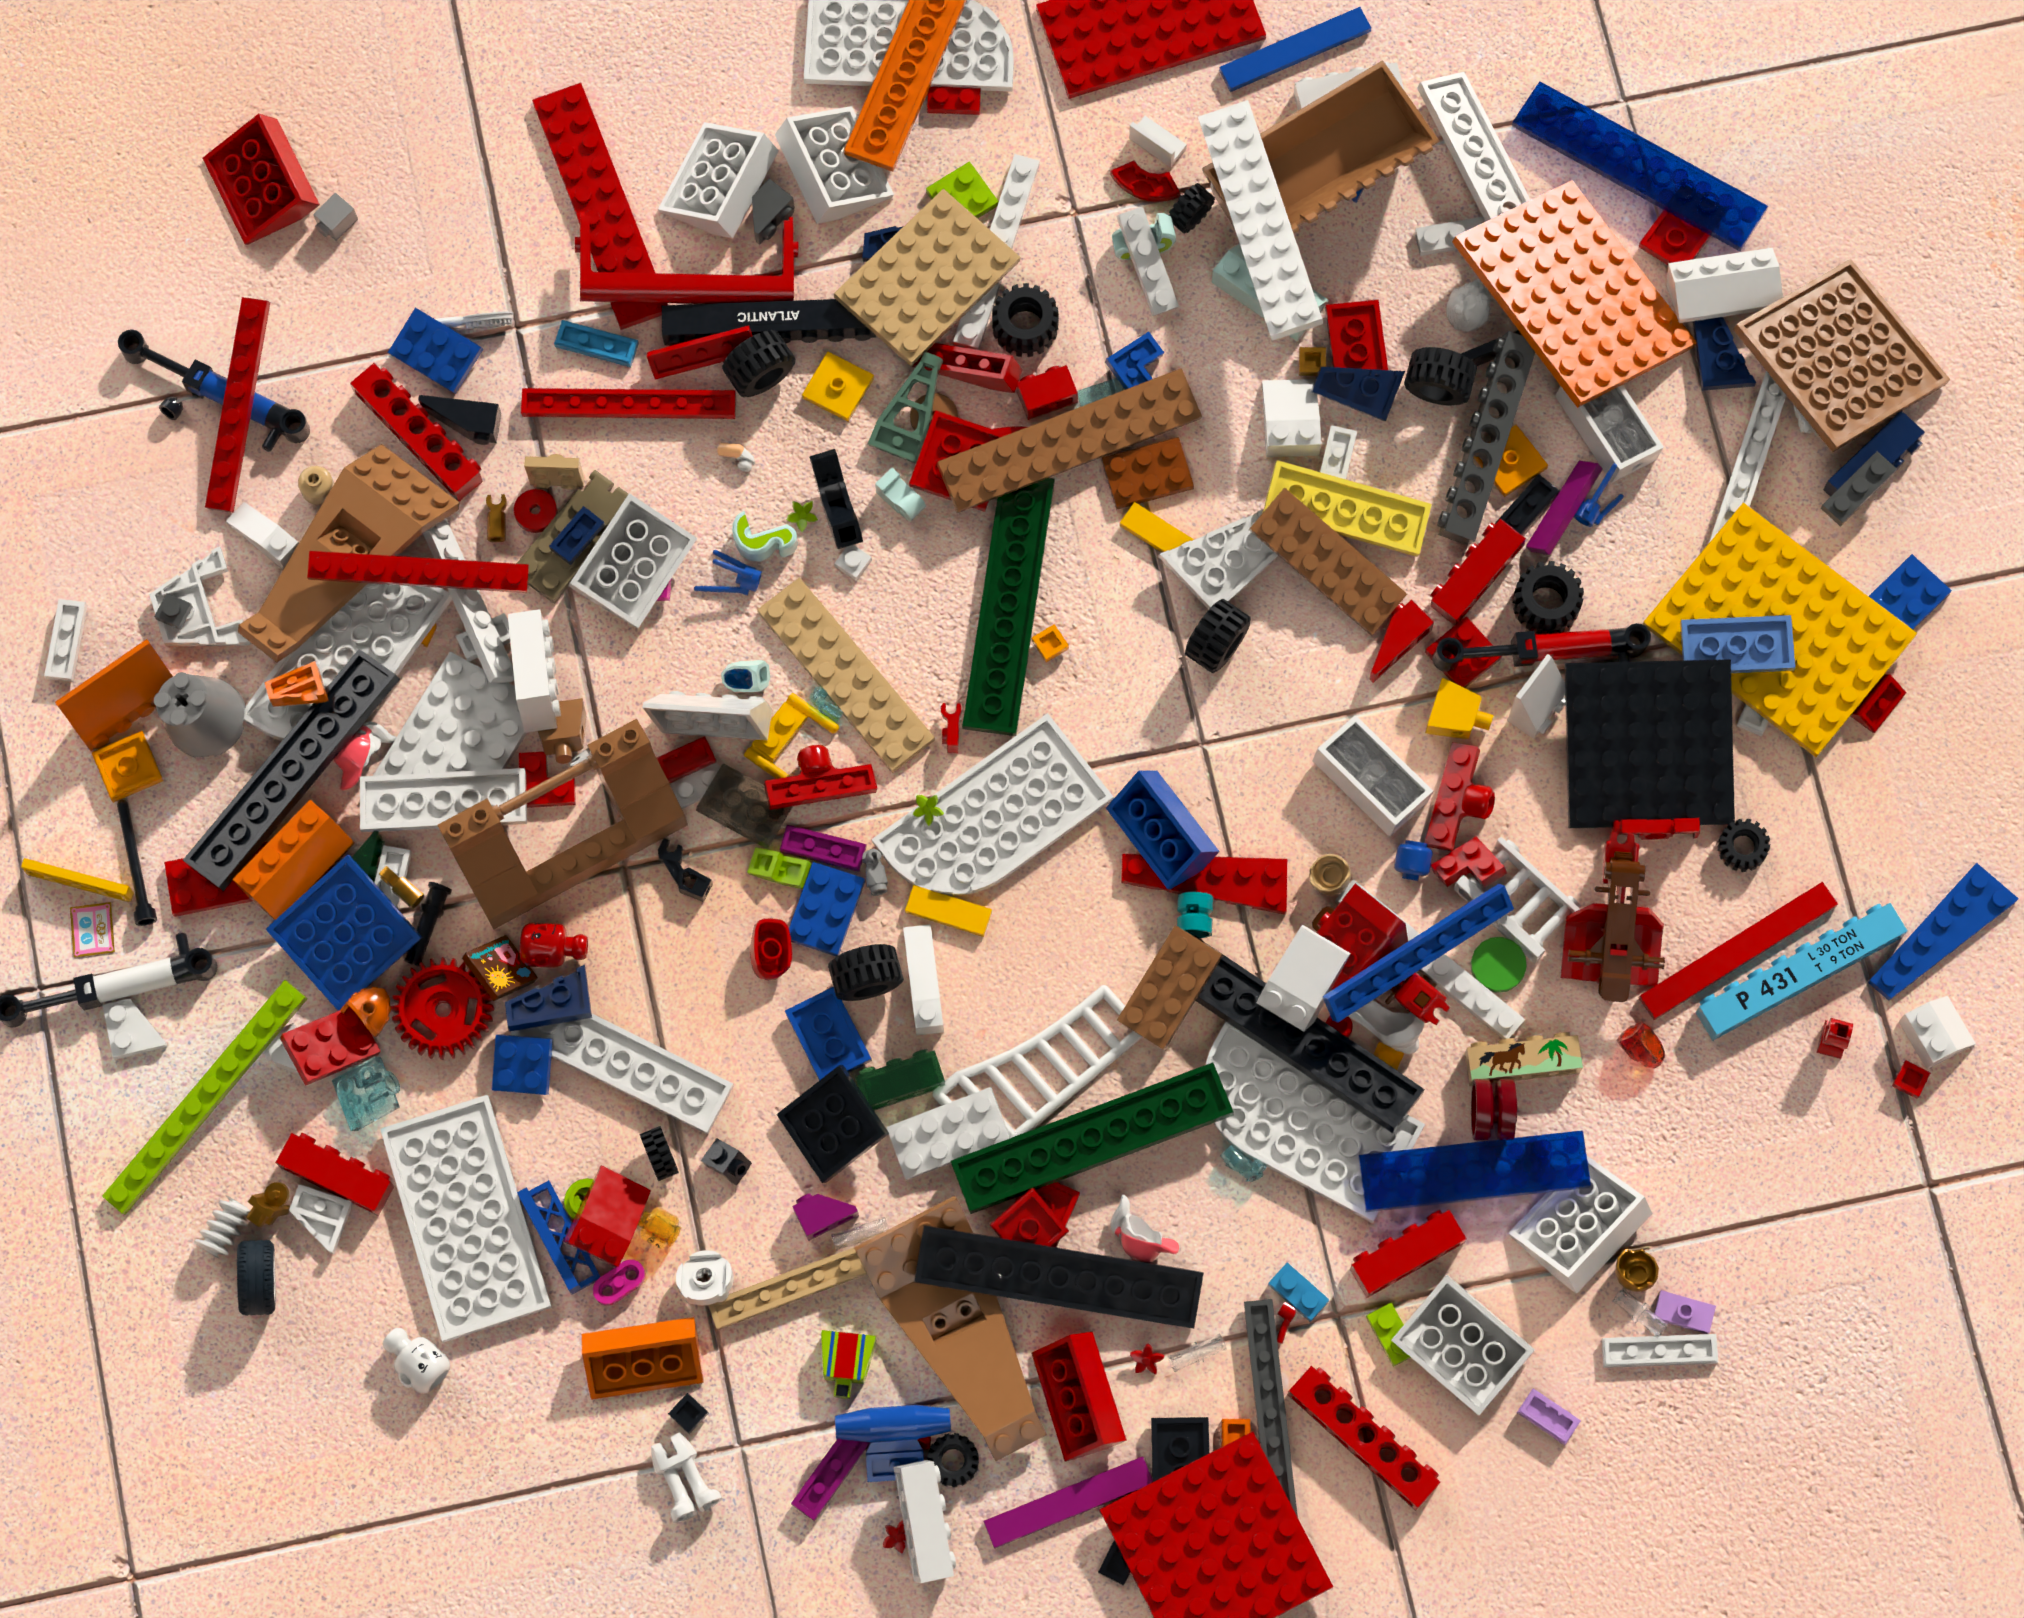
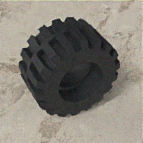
M1023 283L1021 288L1018 287V284L1013 285L1012 291L1005 289L1002 292V297L998 296L995 300L996 306L993 305L992 309L993 335L995 339L998 338L999 346L1001 348L1006 346V352L1010 354L1015 351L1018 357H1022V353H1027V357H1033V352L1036 351L1038 354L1043 353L1044 346L1049 349L1052 345V339L1055 340L1057 337L1059 311L1058 307H1056L1055 299L1053 297L1049 298V292L1046 289L1041 292L1040 286L1034 285L1033 288H1030L1029 283ZM1027 311L1036 314L1041 321L1033 328L1020 329L1014 326L1010 320L1015 314Z
M770 330L758 333L735 347L724 360L722 369L741 397H752L771 389L781 382L792 370L796 359L779 333Z
M1437 347L1416 349L1411 354L1404 385L1411 394L1424 401L1447 406L1461 405L1467 403L1470 399L1477 367L1472 360L1449 349Z
M1543 561L1538 562L1536 568L1531 565L1527 568L1526 573L1523 572L1514 591L1512 603L1515 605L1513 610L1515 614H1519L1517 620L1521 624L1523 622L1527 623L1525 628L1529 631L1534 628L1537 629L1536 634H1542L1543 631H1547V634L1554 633L1555 630L1561 633L1564 632L1566 626L1569 628L1573 625L1574 620L1577 619L1584 600L1582 598L1584 589L1580 588L1582 583L1580 578H1574L1575 571L1572 569L1569 571L1565 570V564L1560 563V566H1555V561H1549L1548 565H1544ZM1540 588H1551L1561 595L1563 605L1555 609L1544 608L1535 601L1533 592Z
M1225 599L1217 601L1202 617L1191 634L1186 645L1185 655L1209 672H1217L1228 662L1241 644L1249 629L1251 617Z
M874 944L855 948L838 955L828 964L835 995L839 1000L858 1001L877 997L892 991L904 981L896 949L892 945Z

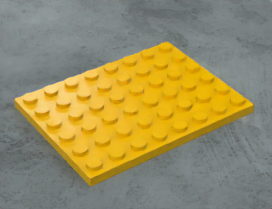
M1742 503L1644 620L1642 625L1646 626L1650 632L1682 655L1681 620L1791 615L1795 670L1731 673L1732 694L1813 756L1817 757L1912 642L1917 632L1745 503Z

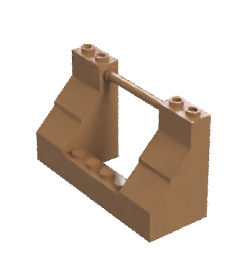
M638 719L588 744L587 746L591 754L587 756L588 759L499 805V807L498 805L492 807L487 798L437 825L493 930L688 825L685 814ZM592 768L597 770L601 783L622 820L526 871L500 822L505 819L503 815L514 811Z

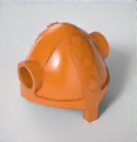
M363 988L360 992L352 994L351 998L348 999L340 1010L342 1013H345L350 1006L370 1033L377 1037L389 1021V1013L391 1012L390 997L383 988Z

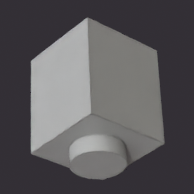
M334 193L313 214L317 223L315 225L317 230L325 237L330 235L335 241L358 220L354 208L337 193Z

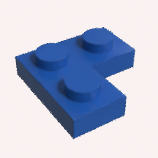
M1147 332L1108 357L1105 363L1126 390L1152 380L1145 367L1162 357L1164 351L1150 332Z

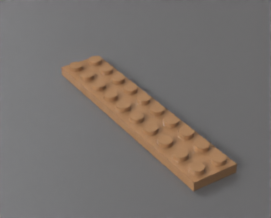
M1180 368L938 461L936 465L956 512L959 513L1200 420L1202 414L1183 370Z

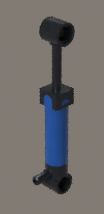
M126 330L119 336L118 347L125 360L129 363L140 364L147 359L184 377L182 383L186 391L202 399L205 396L223 405L227 378L214 372L210 366L195 359L190 368H187L149 349V345H147L142 334L137 330ZM139 344L136 349L128 350L130 345ZM255 392L250 419L271 429L262 444L264 450L272 451L281 434L292 443H301L309 437L310 426L300 410L289 409ZM293 423H301L297 429H289Z

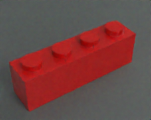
M1499 519L1496 524L1490 523L1482 533V536H1484L1482 541L1478 545L1473 543L1465 553L1467 557L1461 565L1455 564L1447 575L1450 577L1444 585L1441 583L1437 585L1430 595L1432 597L1431 607L1453 625H1456L1463 619L1525 546L1526 538L1502 519Z
M293 1133L290 1134L275 1162L281 1169L340 1198L352 1201L354 1205L377 1216L380 1215L395 1187L389 1181L390 1176L378 1169L371 1172L364 1168L365 1163L353 1157H350L348 1161L339 1156L341 1153L339 1150L329 1145H325L322 1148L315 1144L316 1140L305 1133H301L300 1136Z
M1437 1210L1426 1217L1428 1222L1419 1227L1416 1223L1412 1224L1402 1231L1403 1236L1396 1240L1389 1237L1377 1245L1378 1250L1371 1254L1368 1251H1364L1353 1258L1355 1263L1351 1264L1350 1271L1366 1298L1465 1243L1467 1238L1450 1210L1444 1213L1441 1210Z

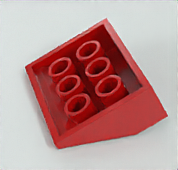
M258 113L202 158L246 245L303 219L320 205L276 118Z

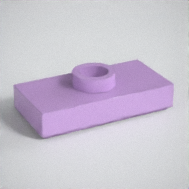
M1661 1290L1653 1319L1709 1334L1716 1306Z
M1534 1388L1517 1411V1414L1563 1445L1567 1443L1581 1422L1577 1417Z

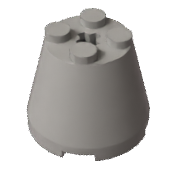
M180 672L168 679L154 697V704L156 705L158 715L170 740L178 749L191 757H208L212 755L216 757L225 753L238 741L244 730V727H242L244 708H246L244 700L233 686L221 679Z

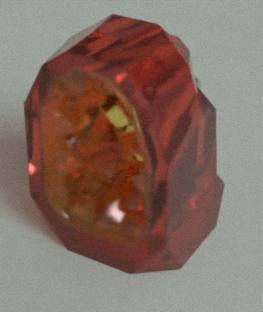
M1644 1022L1630 1026L1617 1039L1619 1046L1628 1056L1645 1067L1655 1069L1664 1061L1665 1051L1661 1041Z

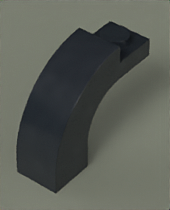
M832 449L809 456L820 500L837 549L863 542L858 519L846 489L836 450Z

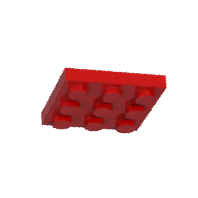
M935 410L909 486L951 500L936 465L937 462L1008 434ZM989 501L972 508L986 512Z

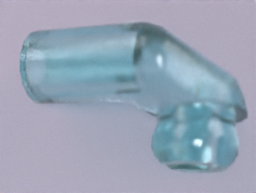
M819 686L815 687L813 693H810V702L820 713L838 722L843 711L825 700L828 695L825 689Z

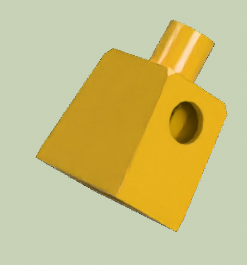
M1442 678L1425 733L1469 739L1473 726L1489 731L1494 715L1478 711L1482 699L1480 695Z

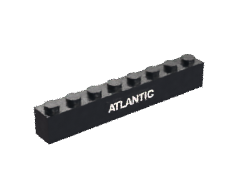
M836 299L662 305V337L664 345L669 346L745 326L750 327L753 336L765 331H777L785 344L794 340L813 343L821 339L840 342L848 338H855L858 341L876 338V335Z

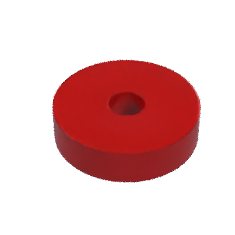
M541 489L525 491L517 498L514 504V515L518 525L531 533L543 532L558 514L554 498L548 492ZM534 508L540 509L538 514L531 513Z

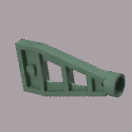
M927 352L923 353L919 364L878 418L868 442L869 446L912 463H917L931 424L937 377L944 361L943 359ZM926 366V367L931 368V369H933V370L928 371V370H926L924 367ZM917 382L927 386L926 397L922 404L907 398L913 385ZM904 407H910L918 411V425L913 432L894 425L895 417Z

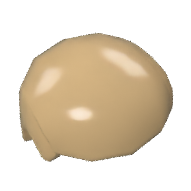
M1326 854L1317 858L1309 869L1310 883L1313 888L1323 895L1333 896L1340 894L1350 883V866L1339 855Z

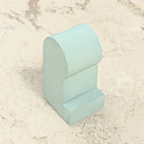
M893 467L875 483L876 493L897 513H900L910 522L926 507L924 500L900 478V474Z

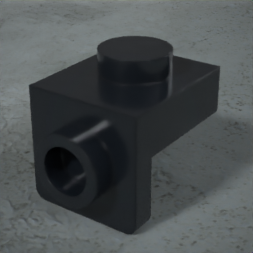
M716 1138L701 1159L704 1165L725 1176L734 1185L740 1182L752 1164L739 1150Z

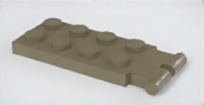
M596 470L590 474L589 479L592 481L584 491L578 488L516 563L529 564L528 585L554 604L569 587V583L628 496V493L620 487H617L611 493L610 490L613 488L614 483ZM584 506L603 520L605 526L578 558L569 565L552 552L549 545Z

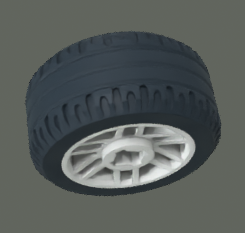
M270 1240L242 1241L237 1247L238 1309L242 1315H269L275 1311L274 1244Z

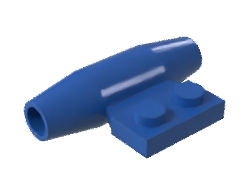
M922 1405L866 1408L836 1415V1439L870 1442L865 1451L867 1482L896 1481L894 1467L924 1461L923 1448L917 1439L951 1431L950 1409Z

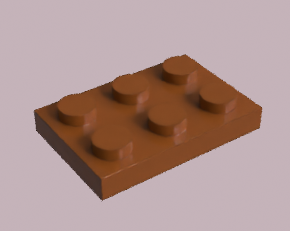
M1179 437L1102 457L1101 460L1116 510L1132 506L1134 502L1140 504L1194 489Z

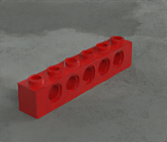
M373 363L350 382L354 394L451 495L460 502L483 482L480 471H482L481 467L474 459L468 460L462 454L464 450L455 440L450 442L444 436L447 434L444 428L438 422L432 423L427 418L429 414L421 404L418 403L416 406L410 400L411 395L402 385L397 387L392 382L394 378L385 367L380 369ZM381 391H389L386 397H377ZM399 409L407 410L402 416L395 415ZM417 427L425 428L420 434L412 433ZM433 446H442L440 451L430 452ZM453 463L460 464L459 468L454 471L447 470Z
M1310 1366L1291 1387L1287 1395L1416 1511L1441 1483L1437 1479L1439 1474L1428 1464L1423 1467L1415 1459L1417 1454L1407 1445L1401 1447L1394 1440L1396 1436L1390 1429L1384 1425L1380 1428L1372 1421L1374 1416L1363 1406L1358 1408L1352 1403L1353 1397L1340 1386L1337 1389L1329 1382L1331 1377L1323 1369L1318 1367L1316 1370ZM1321 1390L1326 1391L1330 1396V1402L1327 1404L1318 1403L1315 1400V1393ZM1339 1410L1348 1411L1352 1417L1351 1422L1347 1424L1340 1423L1336 1418V1413ZM1362 1429L1369 1430L1373 1435V1441L1370 1443L1361 1442L1358 1438V1431ZM1385 1448L1390 1449L1394 1453V1461L1390 1463L1382 1461L1379 1451ZM1411 1468L1416 1473V1480L1413 1482L1404 1481L1401 1477V1470Z

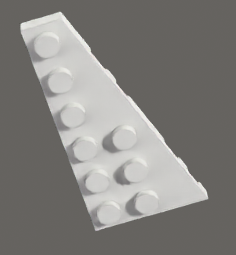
M1262 509L1251 516L1244 517L1211 531L1200 538L1181 544L1177 548L1160 553L1158 557L1209 610L1213 604L1221 599L1229 602L1274 561L1278 555L1248 530L1263 513Z

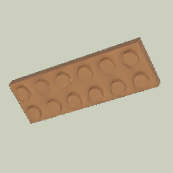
M1286 488L1282 489L1248 529L1371 636L1407 595L1404 590Z

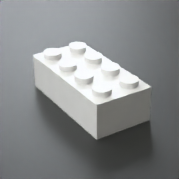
M540 609L508 614L516 701L524 732L557 728L556 717L561 716L559 700H557V695H559L557 679H552L555 678L556 664L554 657H552L554 645L552 636H550L548 619L543 620Z

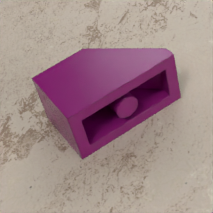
M811 1193L798 1198L796 1200L797 1204L792 1206L808 1241L859 1216L856 1206L820 1194L814 1196Z

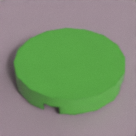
M1493 937L1481 942L1474 950L1471 959L1473 977L1495 993L1507 992L1516 987L1522 981L1527 968L1526 956L1521 947L1513 940L1504 937Z

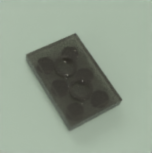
M723 763L697 805L696 811L756 844L769 849L794 806L769 810L764 785Z

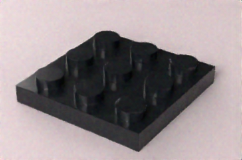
M838 1065L776 1114L822 1183H827L889 1134L844 1065Z

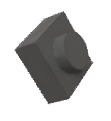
M166 593L154 617L158 621L181 630L193 606L185 600Z

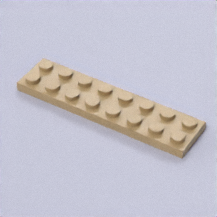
M800 577L757 609L762 619L892 773L935 741L932 733Z

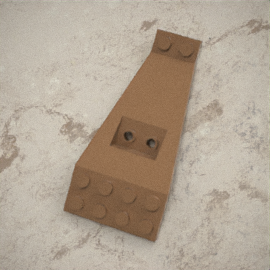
M379 445L343 468L259 612L239 624L238 633L276 663L297 650L368 584L308 580L309 551L398 556L421 534L457 512L460 502L384 445Z

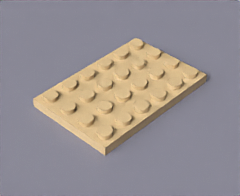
M942 189L834 293V298L905 362L912 366L922 357L924 352H927L1020 262L1021 257L946 190Z

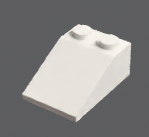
M1315 379L1262 381L1266 457L1320 455L1321 429L1317 394L1310 392Z
M1546 655L1516 695L1507 719L1508 722L1533 739H1535L1539 732L1544 734L1552 723L1549 719L1554 712L1559 714L1565 707V682L1550 655Z
M1302 925L1268 979L1256 1003L1305 1031L1315 1022L1325 1003L1322 996L1332 990L1351 953Z

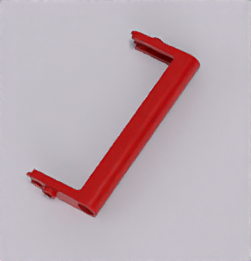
M580 212V237H575V253H580V302L714 304L794 301V258H798L799 247L798 242L793 241V217H789V221L784 220L781 276L593 272L591 270L590 216H584V212Z

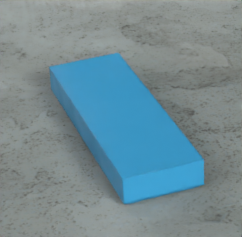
M562 320L554 345L556 348L631 367L639 342L636 339Z

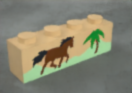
M1561 1032L1554 1034V1038L1543 1039L1541 1035L1529 1036L1526 1038V1041L1515 1042V1039L1508 1038L1499 1040L1498 1044L1487 1045V1042L1470 1044L1471 1047H1467L1464 1053L1469 1086H1472L1473 1079H1489L1493 1084L1497 1083L1499 1079L1519 1081L1580 1074L1583 1064L1578 1035L1570 1036V1032Z

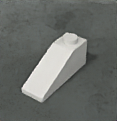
M245 502L226 520V523L282 570H284L299 544L297 540L279 525Z

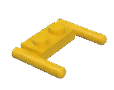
M791 693L787 701L782 704L771 718L768 740H754L752 746L746 750L744 757L775 779L791 777L774 765L773 762L776 761L801 729L807 718H811L832 734L839 730V725L796 694Z

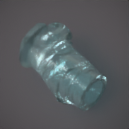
M1232 1144L1220 1155L1226 1163L1225 1166L1239 1172V1174L1246 1178L1245 1182L1259 1180L1263 1177V1172L1267 1168L1266 1164L1258 1159L1252 1162L1251 1159Z

